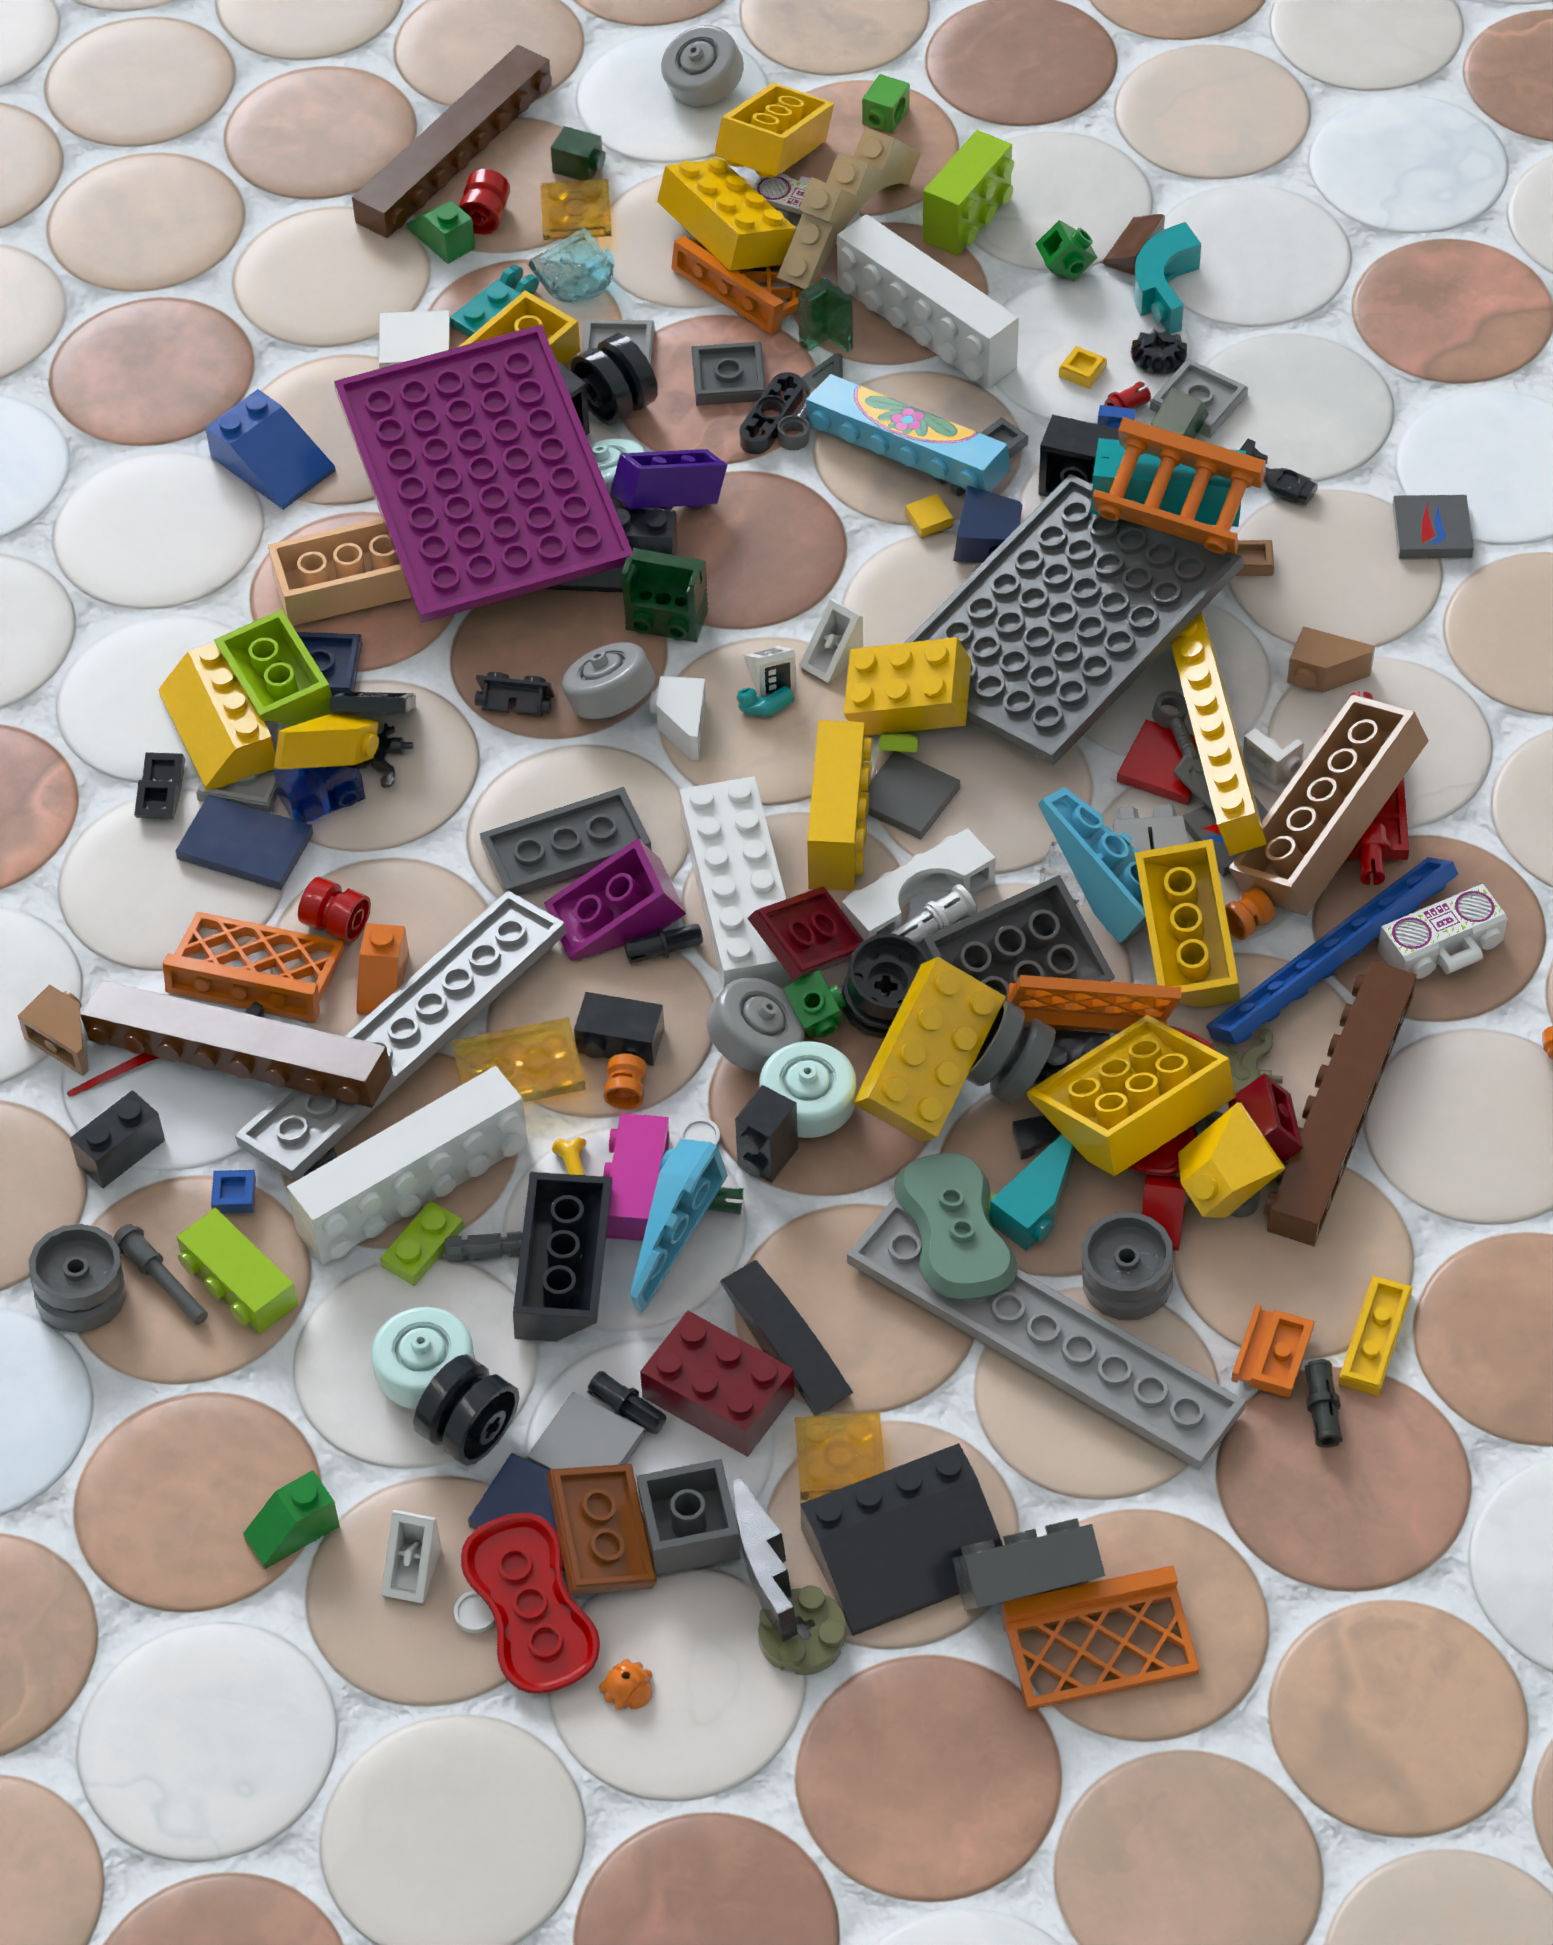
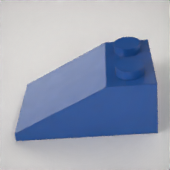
M259 389L205 427L211 458L283 510L336 471L335 465L284 407Z

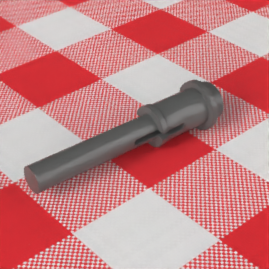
M126 1224L118 1229L113 1239L120 1248V1254H126L143 1275L150 1274L194 1324L199 1325L207 1319L208 1313L162 1264L163 1256L144 1238V1231L139 1226H133L132 1224Z

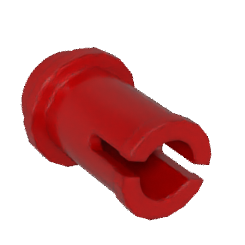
M1140 381L1120 393H1110L1104 405L1135 409L1150 402L1151 392L1148 386L1139 391V389L1145 386V383Z

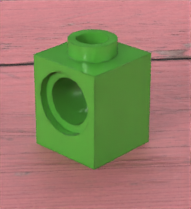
M879 74L862 98V124L893 134L910 109V83Z

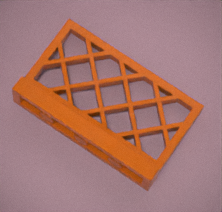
M682 236L674 241L672 270L770 335L781 330L782 319L829 293L830 284L820 277L817 278L813 290L810 292L805 289L796 288L795 285L777 278L779 272H770V268H781L782 265L767 266L765 271H748L746 269L729 271L716 257L706 251V248L696 238L689 240ZM755 282H766V286H760ZM771 283L790 284V288L771 287ZM779 298L791 299V301L784 304V301Z
M196 912L174 954L168 953L163 962L165 992L248 1009L256 1001L263 1005L264 1013L315 1023L320 1013L319 1002L345 951V941ZM202 927L217 929L220 932L204 939L199 934ZM246 935L255 937L256 941L239 946L235 939ZM226 942L232 949L215 956L210 948ZM285 943L292 945L294 948L276 954L272 947ZM262 950L268 955V958L251 963L247 958L248 955ZM319 950L330 952L328 957L315 962L309 955ZM202 952L206 959L198 960L188 956ZM300 957L306 964L290 971L284 965V963ZM239 959L243 967L237 968L223 964ZM276 967L280 972L279 975L262 973V971ZM313 974L317 981L316 983H311L298 979Z
M1020 975L1016 983H1009L1007 1000L1024 1010L1025 1022L1032 1018H1038L1054 1027V1029L1118 1034L1146 1015L1167 1025V1019L1181 1000L1182 987Z
M1174 1565L1003 1602L1000 1617L1004 1632H1007L1027 1711L1199 1674L1200 1668L1177 1589L1178 1579ZM1170 1602L1174 1617L1167 1629L1144 1616L1152 1604ZM1143 1606L1139 1613L1133 1610V1608ZM1121 1612L1134 1620L1124 1638L1102 1626L1108 1614ZM1100 1616L1097 1622L1090 1619L1091 1617ZM1078 1621L1092 1629L1081 1648L1059 1635L1067 1622ZM1139 1624L1161 1636L1151 1655L1128 1642ZM1057 1625L1054 1631L1047 1628L1049 1626ZM1175 1625L1177 1627L1179 1637L1171 1633ZM1036 1630L1049 1638V1640L1037 1657L1021 1647L1018 1633ZM1096 1633L1118 1645L1108 1664L1086 1651ZM1168 1640L1183 1649L1187 1664L1170 1667L1158 1660L1156 1656L1165 1641ZM1054 1642L1076 1655L1065 1673L1043 1660ZM1124 1649L1146 1662L1139 1674L1127 1676L1113 1668ZM1081 1658L1103 1671L1095 1684L1085 1686L1070 1677ZM1025 1659L1033 1664L1029 1672L1027 1670ZM1150 1666H1153L1156 1669H1158L1155 1671L1147 1672ZM1038 1667L1060 1680L1053 1693L1034 1697L1030 1680ZM1107 1675L1115 1678L1114 1680L1104 1681ZM1065 1684L1072 1687V1689L1061 1691Z

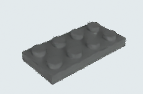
M624 787L480 833L481 844L503 892L505 893L508 890L517 896L588 873L637 838L652 851L651 841Z

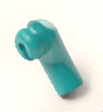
M783 686L767 697H758L756 690L748 687L740 690L737 694V701L740 703L738 708L748 715L769 717L793 703L794 695L787 686Z

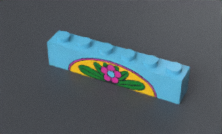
M830 374L806 399L811 427L839 437L848 443L871 450L878 455H883L903 463L905 466L918 469L937 479L955 484L965 490L967 486H972L991 492L1010 472L1008 444Z

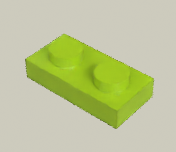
M430 1200L380 1257L381 1266L415 1286L443 1254L445 1238L458 1236L463 1231V1219Z

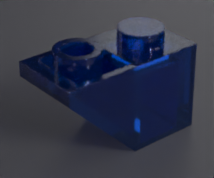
M346 766L277 769L273 771L277 794L290 818L303 823L314 821L323 815L344 807H350L356 802L365 799L362 775L358 769Z

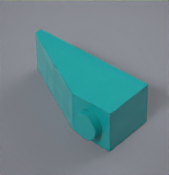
M1062 1134L990 1200L989 1218L992 1226L1025 1251L1036 1241L1043 1242L1047 1239L1055 1226V1218L1076 1154V1148Z

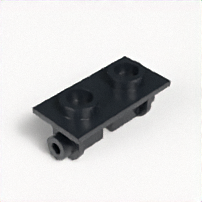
M488 672L487 676L476 675V680L483 691H476L475 706H481L482 710L508 713L510 699L516 700V714L542 716L543 713H550L551 699L546 698V696L555 697V692L551 684L546 682V679L538 676H525L524 680L511 679L509 675L501 672Z

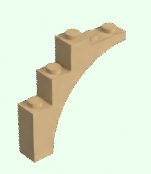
M865 127L853 157L838 152L827 182L811 177L798 209L803 212L777 278L812 292L821 269L837 241V234L846 228L860 208L877 192L887 186L898 183L909 185L921 153L894 137Z

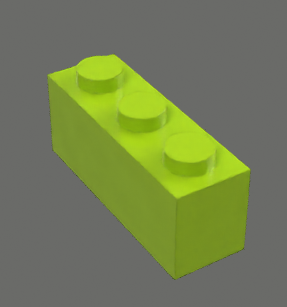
M213 1208L176 1236L180 1249L178 1260L189 1274L197 1273L204 1280L203 1282L208 1292L216 1300L223 1298L230 1305L231 1313L241 1325L249 1324L260 1335L298 1306L294 1283L216 1208Z

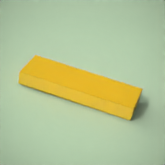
M1372 1276L1339 1376L1338 1385L1379 1397L1411 1299L1413 1286Z

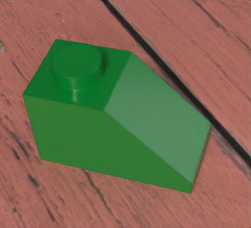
M451 200L428 210L406 223L407 229L447 264L475 249L472 218Z
M314 1470L276 1490L243 1532V1537L264 1569L340 1527L335 1501Z

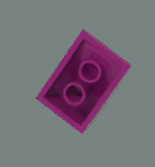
M639 838L544 902L549 914L565 922L567 934L560 940L568 958L572 962L623 946L624 939L648 935L657 932V928L660 927L664 930L687 914L661 859Z

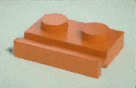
M1255 1304L1232 1372L1231 1381L1236 1383L1238 1380L1250 1383V1387L1291 1399L1315 1321L1275 1309L1273 1312L1261 1309V1305Z

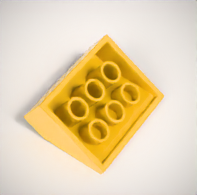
M1146 1015L1028 1090L1027 1096L1088 1162L1115 1177L1234 1099L1235 1091L1228 1057Z

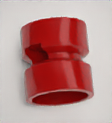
M479 169L471 173L463 192L464 196L460 200L458 207L472 218L473 233L491 234L497 230L510 194V184L504 176L496 171Z
M321 876L315 877L308 884L298 906V920L302 924L319 931L327 929L329 935L351 943L360 936L365 928L370 915L371 901L367 895L350 888L342 892V887L338 883Z

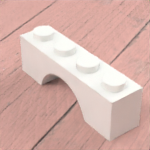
M967 828L955 836L946 837L939 845L924 854L915 855L908 863L893 872L884 873L877 881L867 887L853 891L842 901V911L864 940L878 934H889L898 927H901V910L919 895L931 892L950 894L952 888L957 884L964 886L970 895H973L995 882L996 858Z

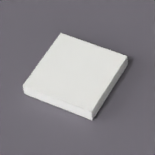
M449 310L380 313L379 368L450 349Z

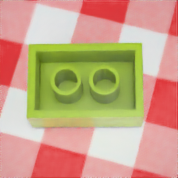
M976 130L923 190V242L956 256H959L967 245L970 246L974 243L978 232L984 225H989L992 222L997 210L1003 204L1006 205L1012 197L1011 173L1014 168V160H1012L1011 143L980 130Z

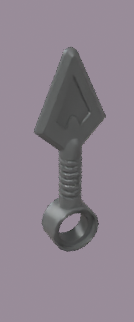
M835 353L801 377L803 388L808 395L796 415L786 416L778 422L777 439L781 447L787 450H800L809 443L810 426L808 423L806 399L830 374L843 379L842 354ZM795 429L801 431L802 434L789 436L785 432Z
M1174 691L1161 692L1155 701L1152 718L1161 727L1171 729L1183 756L1173 774L1209 810L1214 811L1200 755L1184 723L1188 712L1185 697ZM1161 706H1173L1179 711V714H1168L1163 711Z

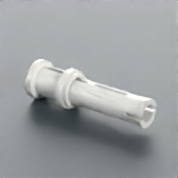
M957 884L952 888L950 894L937 902L930 901L926 903L922 914L891 933L908 937L918 944L924 937L952 925L967 915L969 917L976 914L977 907L967 889L961 884Z

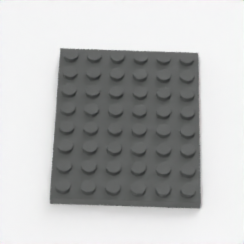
M1069 474L904 642L958 637L972 660L966 718L1053 765L1071 749L1244 567L1242 556L1238 554L1235 555L1229 552L1217 554L1209 551L1200 543L1123 519L1112 521L1100 515L1090 514L1092 484L1072 474Z

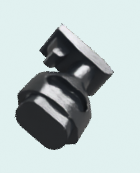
M1247 439L1240 450L1246 451V455L1266 460L1267 464L1268 455L1262 454L1255 448L1256 441ZM1266 467V476L1263 482H1265L1268 490L1273 494L1295 503L1300 502L1307 505L1317 491L1318 483L1311 481L1309 477L1286 468L1271 469Z

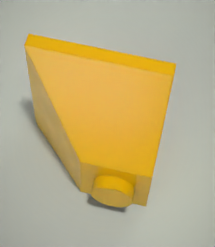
M1238 1102L1178 1152L1181 1185L1202 1217L1227 1218L1285 1169L1242 1103Z

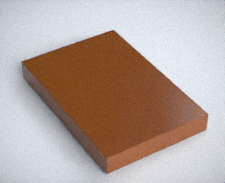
M632 1464L550 1469L546 1479L570 1595L652 1589L657 1580Z

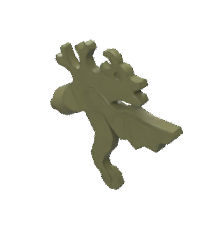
M1270 1029L1260 1030L1259 1039L1264 1043L1244 1052L1241 1058V1065L1237 1051H1232L1229 1045H1219L1215 1041L1211 1043L1217 1052L1228 1057L1230 1060L1235 1094L1264 1073L1276 1083L1283 1084V1076L1272 1075V1070H1256L1257 1061L1269 1054L1272 1049L1273 1032Z

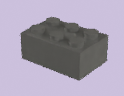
M1078 1518L1046 1525V1535L1037 1537L1036 1529L1003 1536L1005 1543L1003 1546L995 1547L992 1539L961 1547L963 1556L951 1559L964 1610L978 1609L1104 1577L1105 1572L1093 1525L1080 1526Z

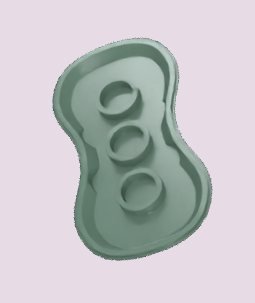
M940 1153L918 1158L904 1166L895 1179V1195L900 1205L912 1217L920 1231L922 1239L920 1269L928 1285L937 1293L954 1299L987 1297L1008 1288L1015 1279L1017 1262L1010 1247L997 1234L991 1224L988 1213L990 1185L986 1175L970 1158L961 1154Z

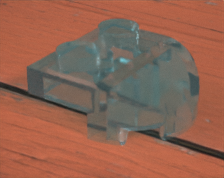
M583 228L531 258L528 266L552 297L565 303H579L595 298L608 289L613 277L614 259L610 250L607 248L602 251L588 230Z

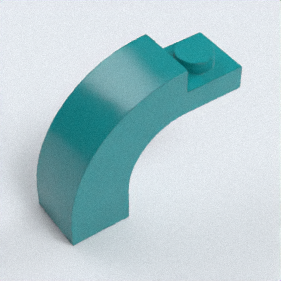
M1186 222L1164 229L1150 238L1141 248L1135 264L1134 302L1140 316L1152 313L1155 321L1161 323L1165 329H1168L1170 334L1182 331L1184 305L1168 283L1180 275L1200 268L1201 242Z

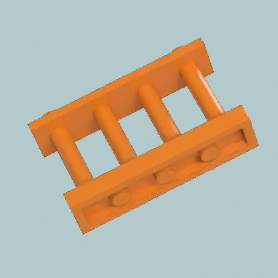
M1123 417L1118 434L1119 445L1123 446L1126 451L1109 494L1094 490L1092 496L1094 511H1097L1100 516L1108 520L1117 521L1123 519L1203 544L1206 549L1217 554L1229 552L1236 555L1238 550V534L1231 532L1230 529L1246 488L1254 486L1261 489L1266 476V460ZM1146 453L1159 457L1161 462L1145 504H1141L1123 497L1139 456ZM1182 464L1194 468L1196 474L1179 516L1160 510L1159 506L1175 466ZM1218 475L1230 479L1232 484L1216 526H1212L1194 519L1210 477Z

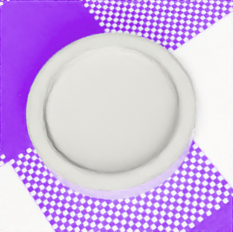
M695 1118L682 1126L680 1139L706 1141L719 1146L720 1130L709 1119Z
M475 1591L463 1594L456 1601L454 1617L457 1625L463 1631L473 1634L483 1633L495 1624V1619L489 1606Z

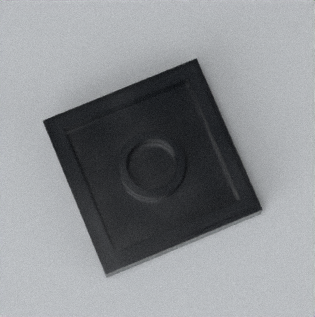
M341 692L330 698V711L407 713L416 708V695L414 693Z

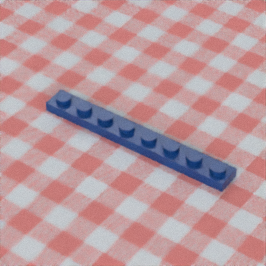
M1432 857L1424 859L1208 1023L1206 1027L1211 1039L1235 1045L1248 1040L1252 1036V1032L1262 1024L1277 1018L1283 1008L1291 1002L1304 997L1308 993V989L1321 979L1333 975L1336 972V968L1347 959L1359 955L1364 950V946L1380 936L1381 926L1414 913L1419 908V904L1431 895L1443 891L1446 884L1459 875L1454 862Z

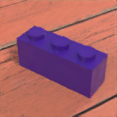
M708 449L620 453L610 493L621 501L626 509L659 508L671 510L677 506L701 508L702 505L718 504L727 464Z

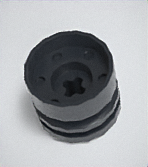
M893 933L874 935L861 942L852 953L841 993L847 1005L842 1008L843 1013L851 1025L864 1034L885 1038L921 964L930 960L921 946L908 937Z

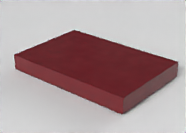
M823 886L757 909L747 918L793 981L804 978L817 970L822 971L851 960L852 953L864 941Z

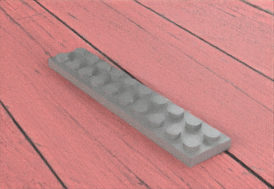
M507 890L345 1036L386 1046L393 1073L373 1108L358 1104L350 1105L341 1100L324 1096H312L303 1091L287 1088L235 1134L238 1146L293 1181H296L567 934L565 922Z
M895 1197L847 1254V1263L1198 1470L1202 1468L1245 1410L1246 1400L1018 1268L1012 1284L994 1295L975 1299H954L937 1293L928 1285L921 1274L920 1255L922 1239L915 1221L903 1209Z

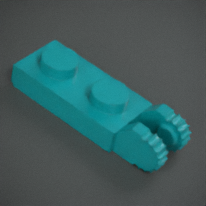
M513 264L510 268L503 271L499 280H495L451 315L450 326L468 337L472 336L525 290L531 294L536 292L539 278L533 274H528V276L522 278L524 275L523 268Z

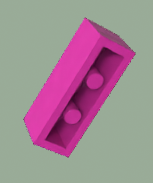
M620 1113L618 1129L611 1128L609 1153H614L612 1163L605 1162L603 1172L604 1177H612L606 1238L643 1241L660 1173L659 1166L670 1146L669 1117Z

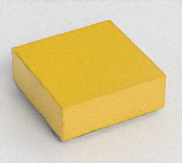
M1075 346L1059 367V377L1090 389L1105 370L1107 358Z
M938 494L905 505V515L921 538L953 526L954 517Z

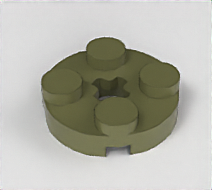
M809 1585L802 1589H791L792 1597L788 1600L794 1607L796 1625L804 1624L811 1626L812 1628L809 1630L810 1637L803 1639L800 1634H797L782 1642L765 1612L761 1609L758 1628L759 1645L763 1655L773 1666L781 1670L782 1667L796 1670L798 1675L815 1674L830 1667L841 1654L840 1649L844 1645L846 1637L845 1617L839 1605L831 1597L825 1595L821 1588Z

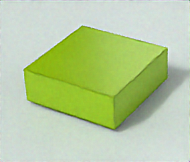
M883 733L879 739V750L918 752L920 737L915 734Z

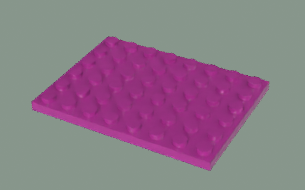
M542 324L334 381L337 397L421 623L625 565L627 557H631L632 549Z

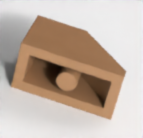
M1303 626L1290 656L1287 683L1323 693L1368 677L1372 671L1375 646Z
M49 984L18 1015L23 1037L34 1046L84 1076L88 1072L86 1030L80 1016L82 1005L72 993L68 991L61 992Z

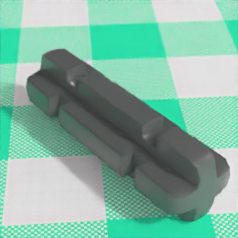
M507 1232L506 1237H501V1233L467 1235L468 1240H462V1236L447 1237L444 1241L446 1260L460 1261L463 1260V1256H469V1260L502 1257V1253H508V1257L520 1256L523 1232Z

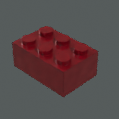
M687 1310L640 1371L642 1398L747 1457L795 1395L793 1368Z

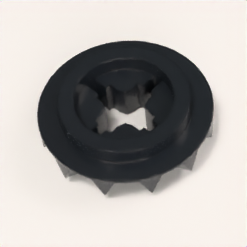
M1153 328L1150 334L1140 332L1138 339L1132 341L1131 358L1140 369L1154 374L1170 373L1179 369L1186 361L1187 344L1182 342L1180 334L1171 335L1168 329L1163 333L1157 332ZM1155 346H1160L1164 350L1163 356L1154 348Z

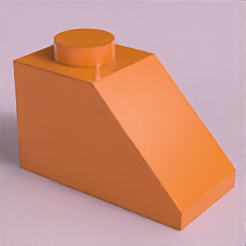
M366 923L359 953L357 1014L369 1015L403 985L409 959L405 926Z

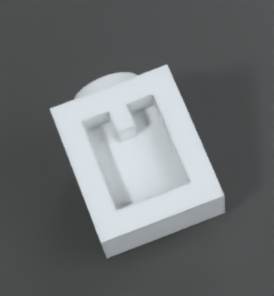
M1255 728L1244 737L1243 756L1247 765L1272 785L1276 786L1286 777H1293L1303 764L1304 743L1296 739L1286 748L1281 749L1274 739L1266 737Z

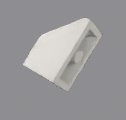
M660 676L658 691L651 692L650 713L657 714L658 730L689 759L699 761L706 710L705 678Z

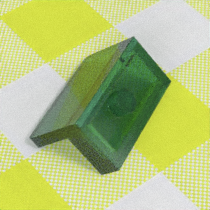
M825 277L798 293L799 345L809 352L824 341L831 339L845 352L853 349L852 299Z

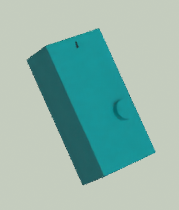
M1098 439L1093 472L1092 496L1095 489L1108 494L1110 492L1126 451L1123 446L1119 445V440ZM1233 450L1236 452L1246 454V451L1243 450ZM1146 453L1139 456L1123 498L1145 504L1161 462L1159 457ZM1182 464L1175 466L1159 506L1160 510L1180 516L1196 474L1194 468ZM1218 475L1210 477L1194 520L1216 525L1232 484L1230 479ZM1091 496L1090 514L1099 515L1097 511H1094L1093 497ZM1241 503L1234 518L1233 527H1239Z

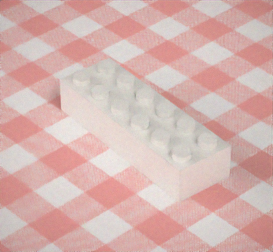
M867 214L837 234V286L843 292L852 295L865 304L869 310L881 315L895 328L907 333L918 344L927 347L940 356L944 362L953 365L966 374L970 380L976 381L986 389H990L1017 368L1018 316Z
M755 776L679 789L681 820L722 989L732 981L741 978L762 979L784 989V987L796 981L792 980L747 919L755 910L786 899Z
M494 1066L288 1185L287 1191L297 1234L320 1264L324 1265L332 1259L343 1257L352 1247L364 1240L380 1235L386 1227L403 1217L407 1218L414 1215L430 1200L444 1197L451 1193L456 1186L471 1177L482 1175L490 1166L505 1157L516 1155L524 1146L528 1145L523 1098L497 1066Z

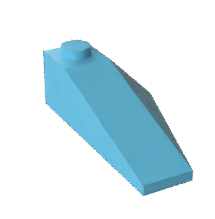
M1065 787L1043 798L1038 805L1094 915L1120 944L1147 927L1134 853L1140 851L1131 845L1133 838L1125 832L1117 835L1103 824V818L1100 813Z
M680 1139L675 1149H669L661 1160L659 1166L660 1173L630 1293L635 1308L642 1313L728 1176L718 1146L711 1142Z

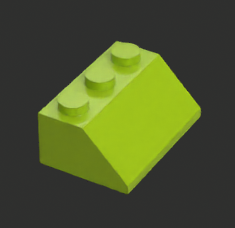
M282 609L214 639L215 645L261 720L294 726L336 712L330 711V698L332 694L329 683Z

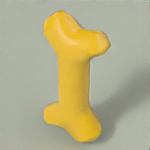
M580 1137L571 1141H566L562 1138L556 1139L553 1142L552 1151L562 1157L567 1173L585 1175L580 1160V1153L586 1146V1140Z

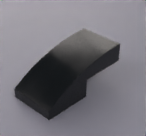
M145 753L142 780L138 781L135 818L174 819L186 761L183 754Z

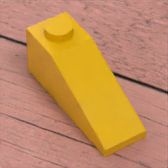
M336 711L279 730L274 767L278 769L349 766L373 759L379 744L377 736L379 722L351 713Z

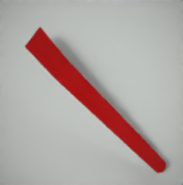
M141 1053L69 1090L67 1095L72 1097L161 1057Z

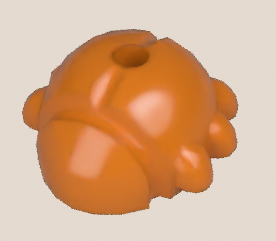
M623 1659L621 1663L609 1671L606 1679L600 1683L599 1690L600 1692H606L605 1701L608 1703L613 1702L617 1710L627 1707L639 1709L647 1705L651 1700L652 1684L650 1679L653 1675L650 1670H643L642 1663H632L629 1659Z

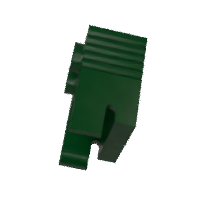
M634 548L631 557H627L621 573L626 630L697 643L708 612L706 561Z

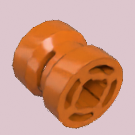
M1252 887L1242 893L1238 902L1233 900L1225 905L1229 932L1239 940L1246 939L1255 932L1256 926H1264L1274 920L1276 916L1272 901L1264 891L1257 887Z
M632 1054L614 1055L607 1064L606 1072L609 1080L604 1086V1100L610 1106L618 1109L629 1110L637 1108L642 1104L644 1098V1086L641 1083L646 1079L647 1064L642 1058Z

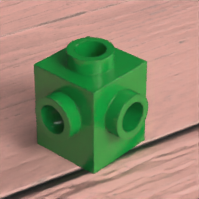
M1060 220L1035 243L1046 267L1054 275H1063L1072 281H1075L1098 258L1091 246L1093 240L1090 235L1082 228L1074 229Z
M820 970L784 987L794 1007V1014L800 1019L810 1039L815 1036L819 1038L826 1037L838 1030L840 1023L846 1021L840 1009L847 1005L836 984L828 987Z

